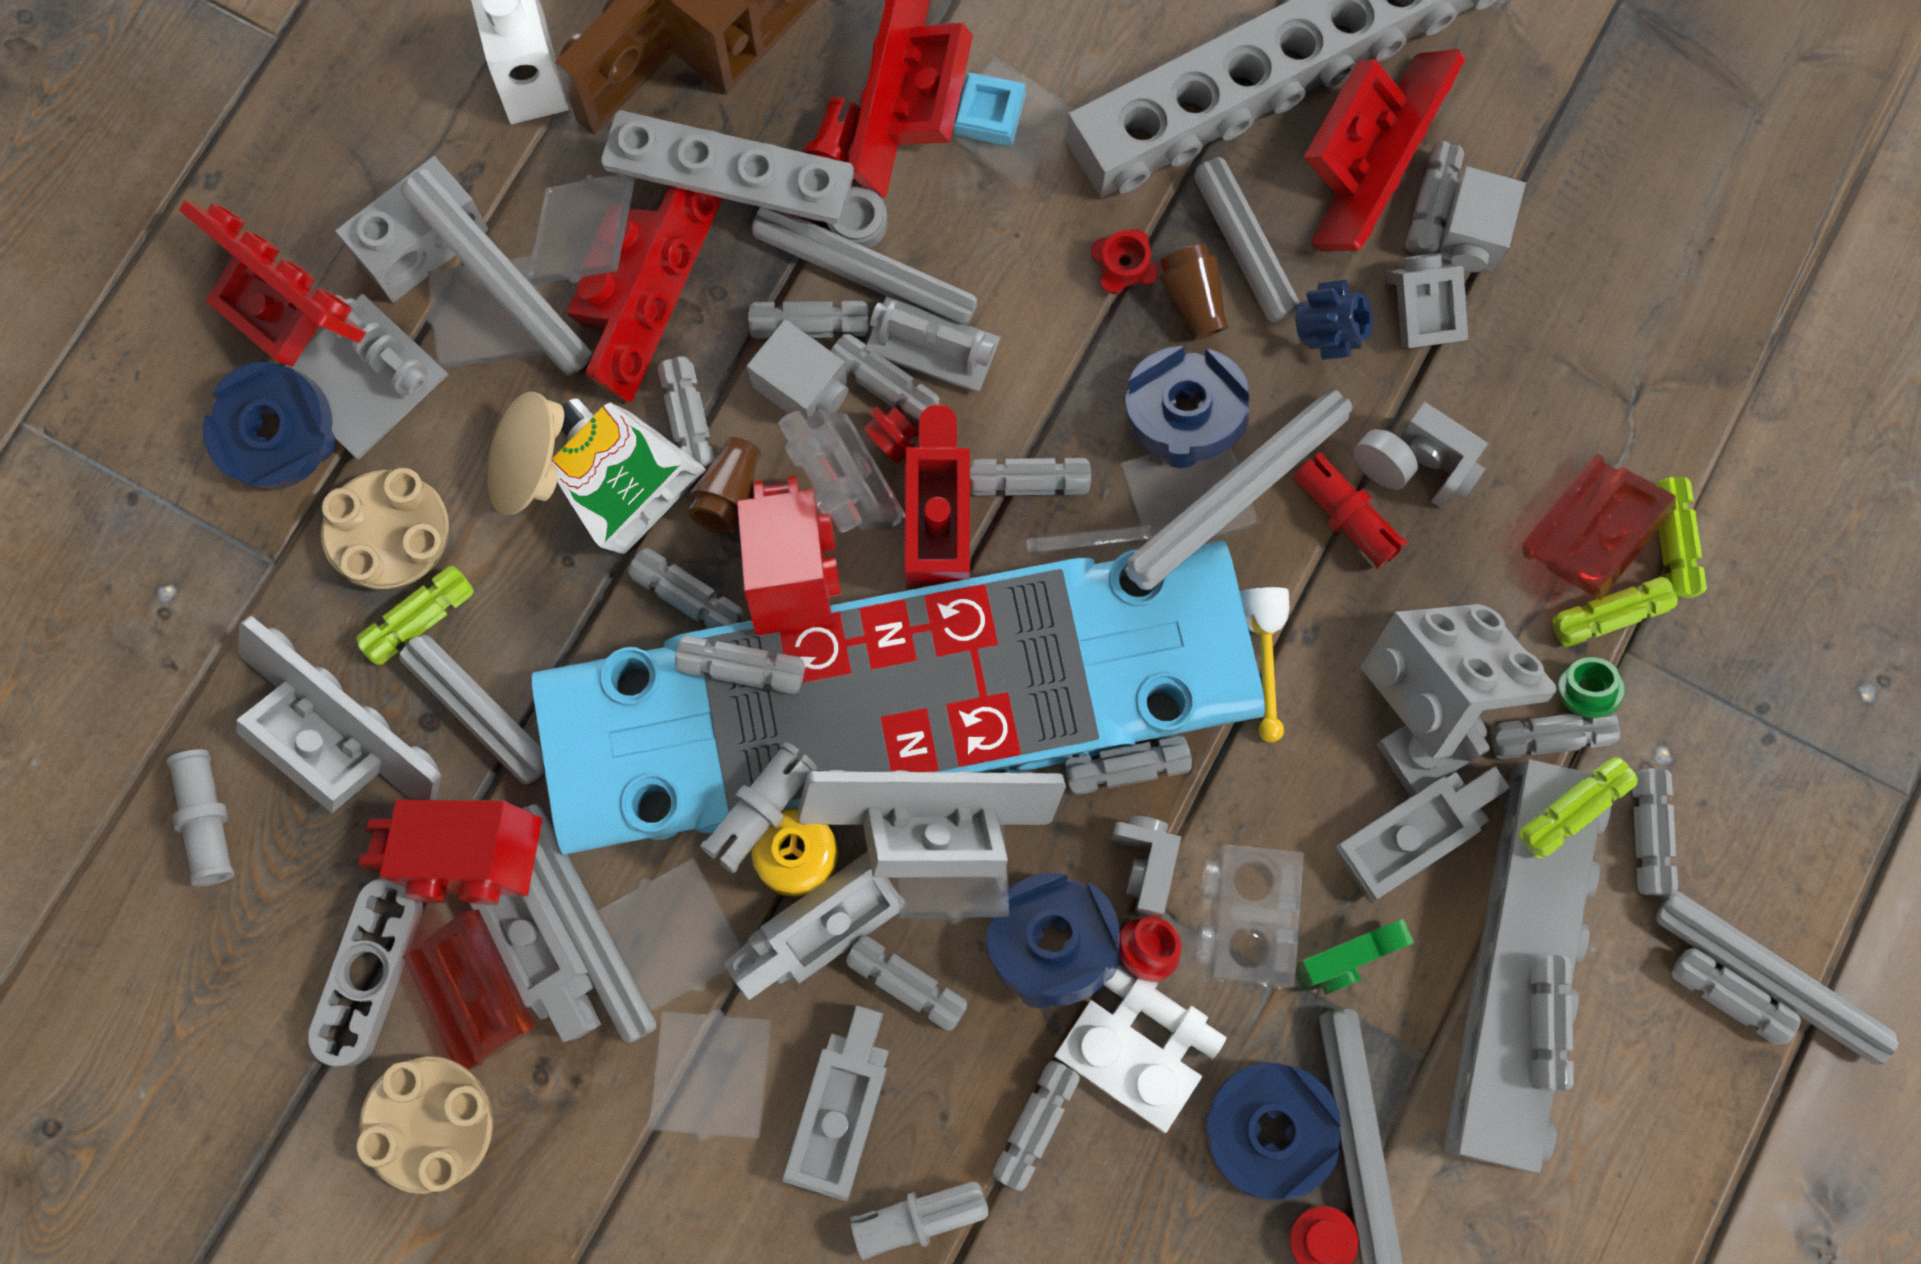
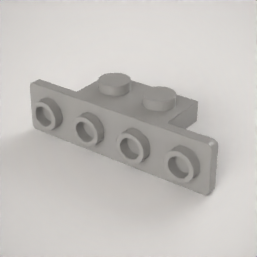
M622 110L615 114L601 159L603 168L609 172L832 224H838L842 220L854 177V168L850 163Z
M249 616L239 623L238 653L240 657L277 687L236 720V733L331 813L335 812L379 773L411 800L438 799L442 776L436 763L428 753L416 746L410 748L390 731L386 720L376 710L367 706L362 708L343 692L341 685L329 671L322 667L314 668L298 655L290 640L281 631L275 628L267 629L253 616Z
M902 770L894 772L812 771L806 777L798 807L799 822L804 825H863L873 878L1002 877L1008 858L1000 825L1050 824L1066 785L1063 775L1059 773H973L970 771L953 773L909 772Z

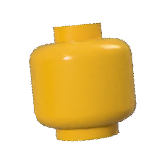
M793 807L781 811L784 820L776 829L769 826L750 852L753 867L766 886L780 895L797 898L812 892L833 876L836 871L839 854L835 836L829 826L823 824H801L798 817V808ZM798 839L805 843L804 853L797 848ZM790 841V846L782 849L784 844ZM792 854L798 858L796 860L784 859L785 857Z

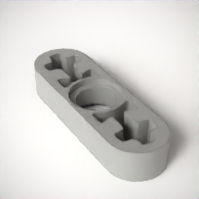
M383 878L368 883L358 895L309 1029V1047L313 1055L326 1065L339 1067L354 1066L366 1060L373 1052L422 918L423 903L404 897L406 887ZM398 891L396 902L405 906L404 913L401 918L390 917L382 933V937L395 939L392 950L378 943L361 941L365 930L376 935L379 933L383 922V915L374 911L378 899L389 900L393 892ZM364 953H374L383 963V977L373 989L360 991L353 986L350 980V967L358 956ZM341 994L354 1001L372 1003L369 1014L365 1011L354 1010L349 1030L358 1034L355 1046H343L339 1054L335 1053L337 1042L334 1039L328 1038L329 1030L332 1026H343L352 1008L338 1005Z

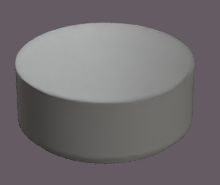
M859 186L851 187L841 222L838 224L827 223L828 231L869 249L874 247L884 237L887 229V211L883 200L872 190Z
M1374 429L1368 431L1353 449V456L1359 468L1374 482L1388 489L1399 490L1403 488L1418 469L1417 459L1411 448L1399 437L1385 430Z

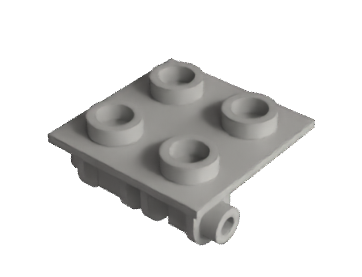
M363 293L356 300L352 298L344 299L341 295H337L338 298L353 308L348 318L367 332L361 343H357L325 328L307 344L293 367L285 365L305 374L321 388L331 408L332 432L335 438L358 460L448 376V373Z

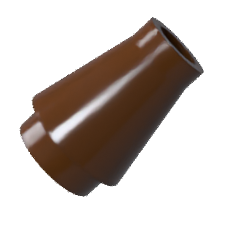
M1202 243L1180 249L1162 258L1160 263L1164 273L1159 279L1189 326L1193 339H1204L1226 330L1228 324L1224 315L1217 256H1210L1207 245Z
M729 437L726 440L722 451L688 494V500L691 503L688 515L695 523L715 533H734L737 524H739L737 501L751 498L756 466L761 456V451L756 445L738 437Z

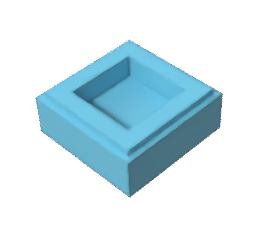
M967 73L954 122V136L1012 147L1026 98V85L1024 83Z

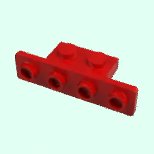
M885 0L879 32L873 41L872 63L866 88H864L861 94V111L854 141L849 147L848 163L853 165V178L864 189L872 190L880 197L887 196L898 145L950 143L973 34L963 22L925 26L930 0Z
M1459 49L1416 54L1398 86L1376 59L1357 61L1303 157L1336 194V198L1312 239V244L1318 251H1359L1371 236L1378 218L1392 193L1398 187L1406 167L1417 147L1425 138L1428 127L1444 98L1452 89L1453 82L1466 60Z
M669 186L658 211L614 207L608 222L605 224L600 240L583 276L579 280L577 290L566 314L580 325L605 329L587 367L586 374L619 401L629 403L633 401L723 198Z
M184 200L179 211L233 255L206 302L274 360L293 367L319 325L350 340L361 343L367 332L348 318L353 310L350 305L322 288H318L317 291L312 289L311 287L316 281L314 276L286 259L282 258L279 262L276 257L280 253V249L252 231L246 230L243 233L241 230L246 222L233 212L214 202L206 210Z

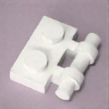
M1118 964L1115 975L1103 984L1123 998L1114 1013L1111 1014L1092 1000L1089 1001L1053 1057L1163 1133H1167L1202 1078L1200 1074L1180 1060L1191 1045L1213 1060L1227 1037L1206 1024L1208 1016L1192 1005L1186 1010L1155 989L1158 982L1143 980ZM1140 1011L1172 1032L1162 1048L1130 1027Z

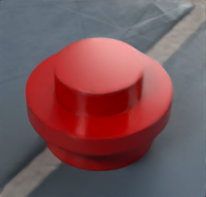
M876 406L870 412L873 419L863 429L895 463L899 464L906 457V447H917L912 441L919 436V431L896 407H893L885 414Z
M1148 916L1143 919L1130 921L1120 931L1119 957L1126 968L1135 976L1146 981L1159 982L1168 978L1177 969L1182 951V943L1177 931L1167 921L1158 917Z
M1314 1206L1304 1210L1294 1220L1289 1233V1245L1291 1253L1298 1264H1352L1358 1251V1235L1352 1221L1340 1210L1329 1206Z

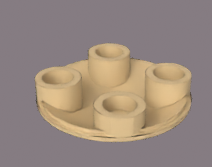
M536 392L523 393L510 404L503 414L490 444L486 471L487 492L493 508L503 515L510 516L519 513L534 499L548 500L557 484L558 472L556 466L551 464L555 438L561 431L564 422V410L559 403L546 400L543 395Z
M398 468L395 470H378L365 473L352 479L342 488L334 489L324 498L322 505L324 515L321 523L323 550L333 568L342 577L356 585L376 590H389L406 586L426 575L436 565L445 550L449 536V519L445 505L434 488L411 469Z
M424 1056L396 1063L378 1078L364 1100L359 1122L358 1155L362 1162L372 1167L384 1181L400 1190L416 1194H429L452 1188L475 1171L488 1150L493 1130V1115L487 1093L479 1080L468 1069L446 1058Z

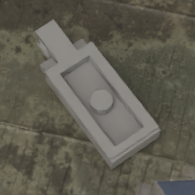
M1496 766L1486 770L1466 784H1464L1457 772L1447 778L1443 776L1333 849L1368 902H1374L1481 832L1480 827L1490 821L1481 807L1510 789V786Z
M867 851L826 880L821 886L809 892L761 926V930H757L748 939L749 942L724 962L725 967L748 1000L775 981L781 984L795 977L800 984L853 946L860 937L867 936L902 911L905 904L888 878H873Z
M534 868L528 896L500 895L498 905L470 903L524 1008L532 1007L540 1019L550 1017L562 1042L579 1039L601 1025L589 996L585 994L593 989L590 978L586 975L588 970Z
M857 1005L847 1038L831 1034L827 1049H822L782 1182L840 1200H849L887 1072L885 1064L889 1051L874 1046L884 1013Z

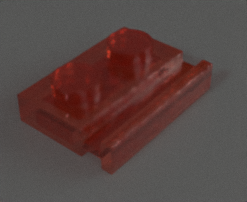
M1596 454L1522 543L1523 556L1530 560L1534 557L1546 564L1547 570L1601 600L1675 510L1676 495L1622 466L1616 469L1605 463V457Z
M479 909L459 914L420 943L421 946L416 950L409 951L403 955L404 961L451 1060L469 1071L478 1068L484 1064L485 1060L496 1056L536 1029Z

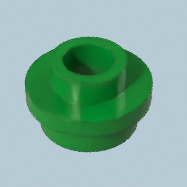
M1596 657L1581 658L1572 663L1562 673L1558 684V696L1562 704L1571 712L1588 718H1601L1616 712L1622 705L1625 694V685L1617 668L1610 662Z

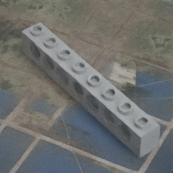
M1290 0L1070 112L1065 142L1100 199L1117 190L1122 194L1128 193L1140 187L1148 180L1152 172L1170 163L1173 167L1181 166L1197 156L1204 145L1220 137L1224 140H1230L1241 135L1253 124L1254 119L1272 110L1276 114H1280L1291 109L1312 89L1322 84L1328 88L1338 85L1349 77L1357 61L1371 60L1372 58H1375L1377 61L1386 60L1401 50L1407 40L1423 32L1428 36L1434 35L1450 25L1459 13L1473 6L1477 10L1484 9L1497 0H1393L1400 3L1403 7H1395L1386 0ZM1335 26L1348 27L1354 33L1341 32ZM1283 52H1296L1300 54L1304 59H1291L1288 56H1286ZM1232 78H1246L1254 85L1249 87L1241 86L1235 83ZM1192 103L1199 106L1203 112L1189 113L1179 105ZM1135 129L1144 130L1153 138L1137 140L1132 138L1127 132Z

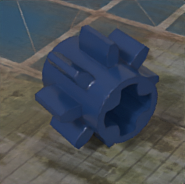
M1347 280L1318 283L1317 290L1307 291V300L1302 301L1298 305L1295 317L1296 330L1300 341L1305 346H1309L1310 349L1320 348L1322 360L1350 357L1351 349L1361 348V340L1367 339L1371 333L1373 315L1369 300L1364 294L1358 293V291L1348 293Z

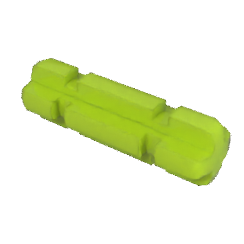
M1687 477L1661 479L1658 483L1654 484L1653 496L1655 508L1662 510L1663 515L1657 517L1663 564L1670 567L1671 573L1665 574V578L1671 582L1677 599L1695 598L1705 593L1707 585L1704 568L1697 567V560L1702 559L1696 512L1688 507V503L1694 502L1692 485Z
M454 566L445 568L432 578L433 586L427 589L423 585L383 615L385 620L383 624L378 626L374 622L357 636L356 642L359 648L371 662L376 665L385 663L399 652L396 647L401 642L407 645L411 639L416 636L419 637L445 617L447 612L444 609L450 605L457 608L472 596L474 592L472 585L458 568Z
M1658 577L1642 583V586L1637 588L1633 586L1590 601L1587 605L1582 606V608L1576 606L1559 612L1552 619V627L1559 643L1564 647H1570L1587 641L1592 635L1598 637L1641 622L1647 616L1652 618L1669 612L1672 608H1675L1678 599L1671 582L1665 577Z
M1613 757L1604 762L1591 773L1592 778L1587 777L1545 809V816L1535 817L1520 829L1519 838L1533 856L1541 859L1552 854L1565 843L1563 837L1566 839L1570 836L1573 837L1613 805L1612 800L1615 801L1623 797L1637 785L1638 778L1623 759Z

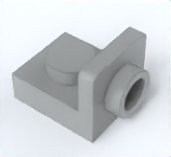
M1426 254L1404 258V269L1386 271L1387 284L1397 286L1402 347L1415 348L1468 340L1463 266L1442 263L1441 254Z
M1425 401L1399 437L1411 448L1419 463L1431 469L1441 468L1449 473L1431 500L1432 503L1440 508L1445 505L1453 494L1465 499L1486 469L1476 461L1488 443Z
M1480 716L1476 719L1454 753L1448 757L1432 759L1406 725L1376 744L1410 797L1441 777H1447L1490 749L1484 739L1487 736V731Z
M1131 815L1129 824L1116 822L1110 842L1148 851L1146 859L1134 857L1125 895L1137 898L1133 914L1143 917L1154 916L1161 918L1165 912L1181 836L1167 833V823L1139 815Z

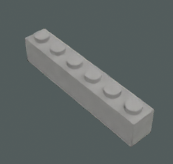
M1528 759L1511 769L1508 784L1510 789L1507 790L1445 1138L1444 1153L1533 1173H1541L1542 1161L1548 1162L1553 1154L1557 1131L1555 1122L1549 1121L1553 1095H1558L1561 1091L1540 1090L1534 1088L1532 1084V1060H1538V1050L1531 1049V994L1537 993V985L1530 983V961L1535 956L1545 954L1568 957L1572 962L1573 981L1575 963L1582 962L1589 944V926L1582 923L1586 898L1590 899L1593 897L1600 877V863L1598 860L1593 859L1597 835H1602L1607 827L1611 806L1573 837L1570 836L1568 839L1563 837L1565 843L1552 854L1541 859L1536 858L1527 850L1518 834L1520 829L1535 817L1545 816L1544 810L1580 781L1587 777L1592 778L1591 773ZM1567 985L1566 994L1572 995L1574 1023L1578 1010L1579 995L1577 989L1571 988L1572 985Z

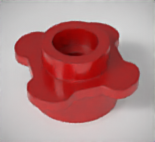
M1141 230L1118 231L1108 238L1102 237L1097 239L1091 247V257L1099 262L1103 274L1100 285L1107 293L1119 294L1123 291L1124 287L1137 283L1149 286L1158 277L1159 267L1150 260L1149 238ZM1126 257L1130 260V264L1123 266L1119 263V259Z

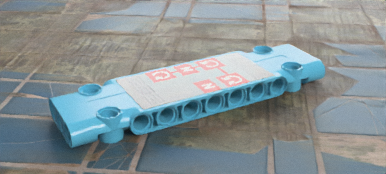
M1224 539L1203 544L1153 587L1150 594L1144 597L1128 595L1122 590L1119 579L1127 575L1125 569L1128 566V558L1138 551L1130 550L1121 554L1114 561L1095 564L1094 559L1090 558L1069 559L831 605L833 624L756 636L752 621L677 635L666 640L662 648L644 651L636 647H624L614 651L605 659L533 672L532 690L554 830L560 851L565 855L647 838L665 840L675 836L678 832L696 829L698 833H712L738 802L734 795L742 785L750 787L778 753L780 746L784 742H788L799 749L798 756L784 772L785 775L792 771L804 754L818 767L816 771L894 772L902 770L909 772L956 773L970 771L973 773H1019L1065 764V761L1073 757H1083V755L1090 754L1091 758L1099 757V752L1127 746L1134 747L1135 742L1148 739L1158 741L1175 737L1183 732L1264 717L1265 703L1262 684L1228 546ZM688 635L708 639L707 643H710L711 646H715L716 642L719 641L769 651L768 654L773 658H776L778 653L797 656L805 664L802 686L798 693L789 694L774 691L771 684L766 683L763 688L712 679V675L709 672H704L702 677L681 673L675 666L677 646L681 637ZM633 669L649 671V683L641 693L634 696H626L619 692V683L628 671ZM1154 694L1171 696L1179 707V717L1172 721L1156 719L1148 710L1147 699ZM805 783L784 809L799 807ZM654 792L669 794L671 808L668 815L656 823L642 821L640 806L643 800Z

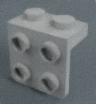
M1480 604L1395 612L1360 667L1432 759L1451 756L1483 710L1548 702L1557 690L1554 682L1544 672L1542 663L1522 647L1505 627L1503 618L1493 609Z

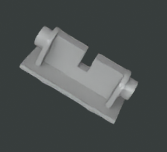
M886 297L884 303L878 302L873 311L870 326L874 328L865 351L869 354L875 351L890 362L980 393L1001 337Z

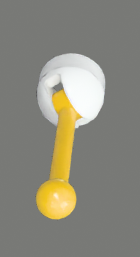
M1279 587L1253 588L1239 592L1248 629L1259 635L1265 713L1264 720L1260 723L1258 731L1264 741L1273 743L1282 738L1284 726L1277 719L1272 634L1282 629L1287 621L1290 610L1289 590Z

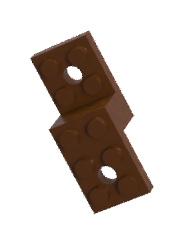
M608 0L601 16L584 33H577L566 42L555 64L577 122L595 135L673 53L727 95L817 0Z

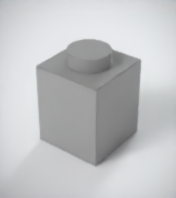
M1466 166L1456 184L1447 222L1443 226L1444 233L1441 245L1436 254H1441L1442 259L1450 260L1453 265L1463 266L1464 271L1480 272L1485 270L1494 272L1510 248L1526 182Z
M786 319L747 365L752 388L809 429L813 427L821 415L825 418L831 417L841 406L848 393L845 361Z

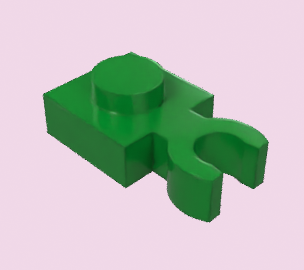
M1400 919L1292 964V967L1302 989L1320 983L1324 994L1327 995L1362 980L1357 967L1414 944V941L1404 919Z

